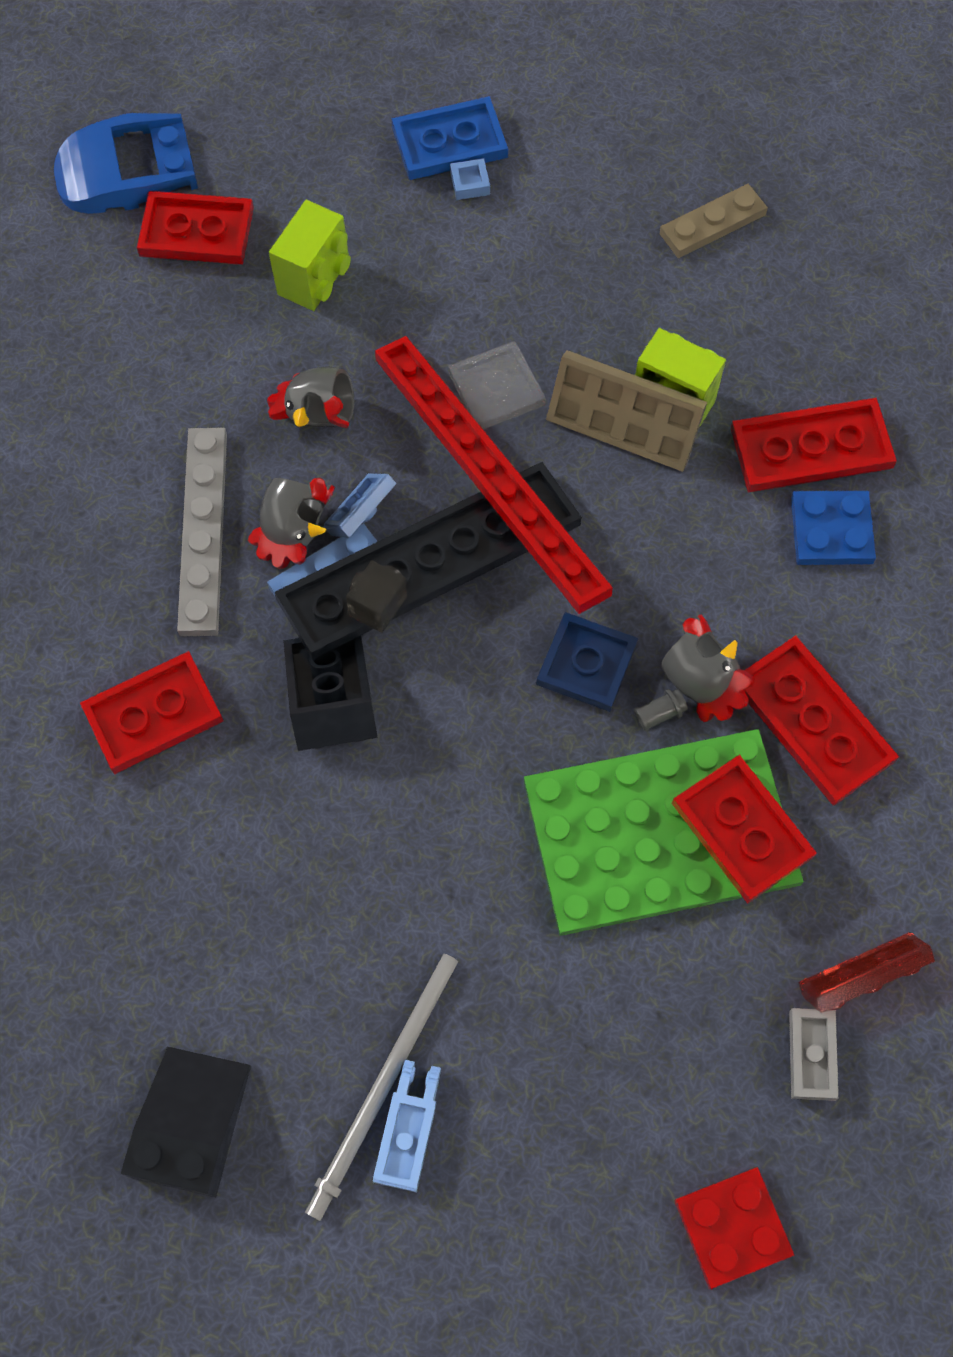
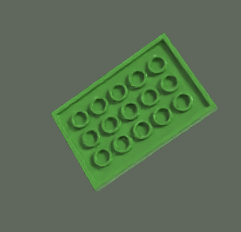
M759 729L524 776L525 789L559 936L743 898L672 805V801L682 792L740 754L781 806ZM800 868L764 893L801 886L804 881Z

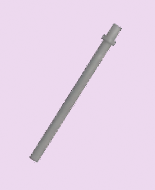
M443 954L325 1176L323 1179L318 1177L314 1185L318 1189L305 1213L321 1221L332 1198L339 1197L342 1190L338 1187L458 963L455 958L447 954Z

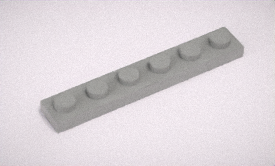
M188 428L177 626L179 636H217L219 631L227 432L225 428Z

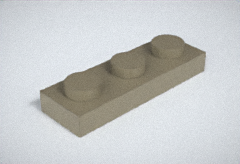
M748 183L660 226L659 234L676 257L680 258L765 216L768 207Z

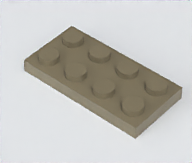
M567 350L561 358L546 420L683 472L688 463L707 402Z

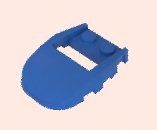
M127 113L96 122L71 134L59 148L54 162V176L60 199L68 208L80 213H103L108 208L124 207L125 211L139 208L140 203L147 201L149 191L171 192L187 185L191 186V190L198 188L181 114ZM142 131L143 134L151 133L159 175L122 180L113 138L124 136V133Z

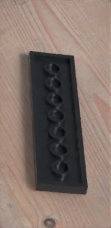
M543 462L519 473L567 532L581 525V515ZM479 492L275 591V597L313 660L528 552V550L485 496Z

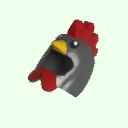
M330 366L317 367L297 373L293 376L292 380L284 381L277 386L278 393L272 394L267 398L270 408L268 414L271 419L282 420L290 418L297 427L348 428L353 416L354 391L352 381L346 370Z
M320 477L312 479L308 484L284 478L272 479L262 500L260 527L254 529L248 537L249 543L258 546L256 551L258 558L263 561L272 559V565L278 569L286 568L290 561L298 565L304 563L309 544L315 536L323 534L327 530L318 526V522L326 503L335 491V487L333 485H327L326 487L325 481Z
M698 615L696 619L688 618L683 623L684 635L667 652L662 660L661 667L673 685L685 696L697 703V714L701 721L708 722L714 715L720 721L728 720L733 715V707L740 710L748 705L749 700L744 689L752 687L754 679L748 672L740 668L735 657L738 644L736 640L727 647L722 648L714 637L707 620L702 615Z

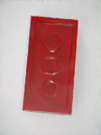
M877 397L732 421L730 428L748 493L893 469L897 462Z
M796 635L744 670L754 679L753 686L744 689L748 696L749 705L833 806L891 766L899 758L892 747Z

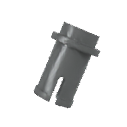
M666 689L664 690L665 695L639 708H634L635 716L645 732L674 716L677 719L683 716L682 713L688 710L686 701L678 689L673 691Z

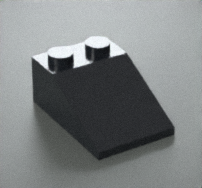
M362 636L313 660L300 638L283 640L289 711L298 751L378 738Z
M167 1047L134 1126L121 1174L132 1179L216 1198L251 1065Z

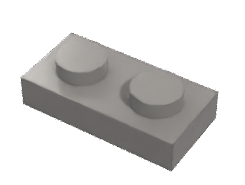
M792 1008L789 1011L791 1099L836 1101L839 1099L836 1010Z

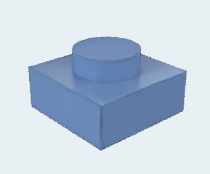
M484 158L450 164L456 200L490 195V183Z

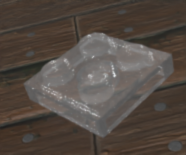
M516 341L449 366V375L467 411L483 430L545 406V396Z

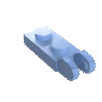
M405 1060L397 1092H393L373 1176V1183L417 1193L437 1105L434 1100L441 1068L431 1066L426 1077L424 1098L408 1095L415 1076V1062Z

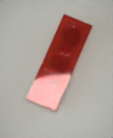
M908 932L798 983L803 997L820 1013H823L827 1010L839 1009L847 1001L862 994L874 993L880 990L884 984L902 976L914 975L922 967L935 962L931 946L911 932Z

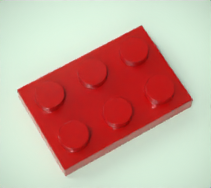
M149 191L137 244L139 257L243 265L254 210L252 199Z
M189 651L80 702L114 775L224 722Z
M740 754L682 792L672 801V805L747 904L812 860L817 854Z

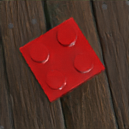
M758 1167L674 1200L709 1289L795 1256Z

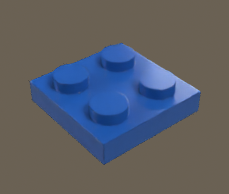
M793 491L791 503L797 565L874 564L876 554L869 491Z

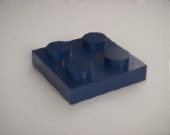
M565 612L537 677L536 685L611 712L636 649L638 638Z

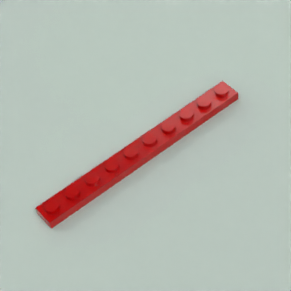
M404 336L375 350L377 363L576 612L581 614L610 598L613 589L610 583L408 337Z

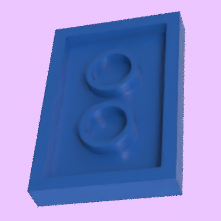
M490 96L391 118L392 129L409 180L450 171L451 163L483 158L485 163L508 158V146Z

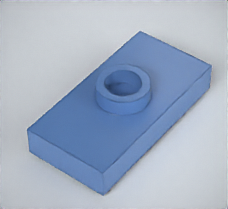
M368 473L328 518L323 528L327 529L326 531L331 536L349 538L362 523L367 522L375 515L377 505L396 485V482L389 474Z

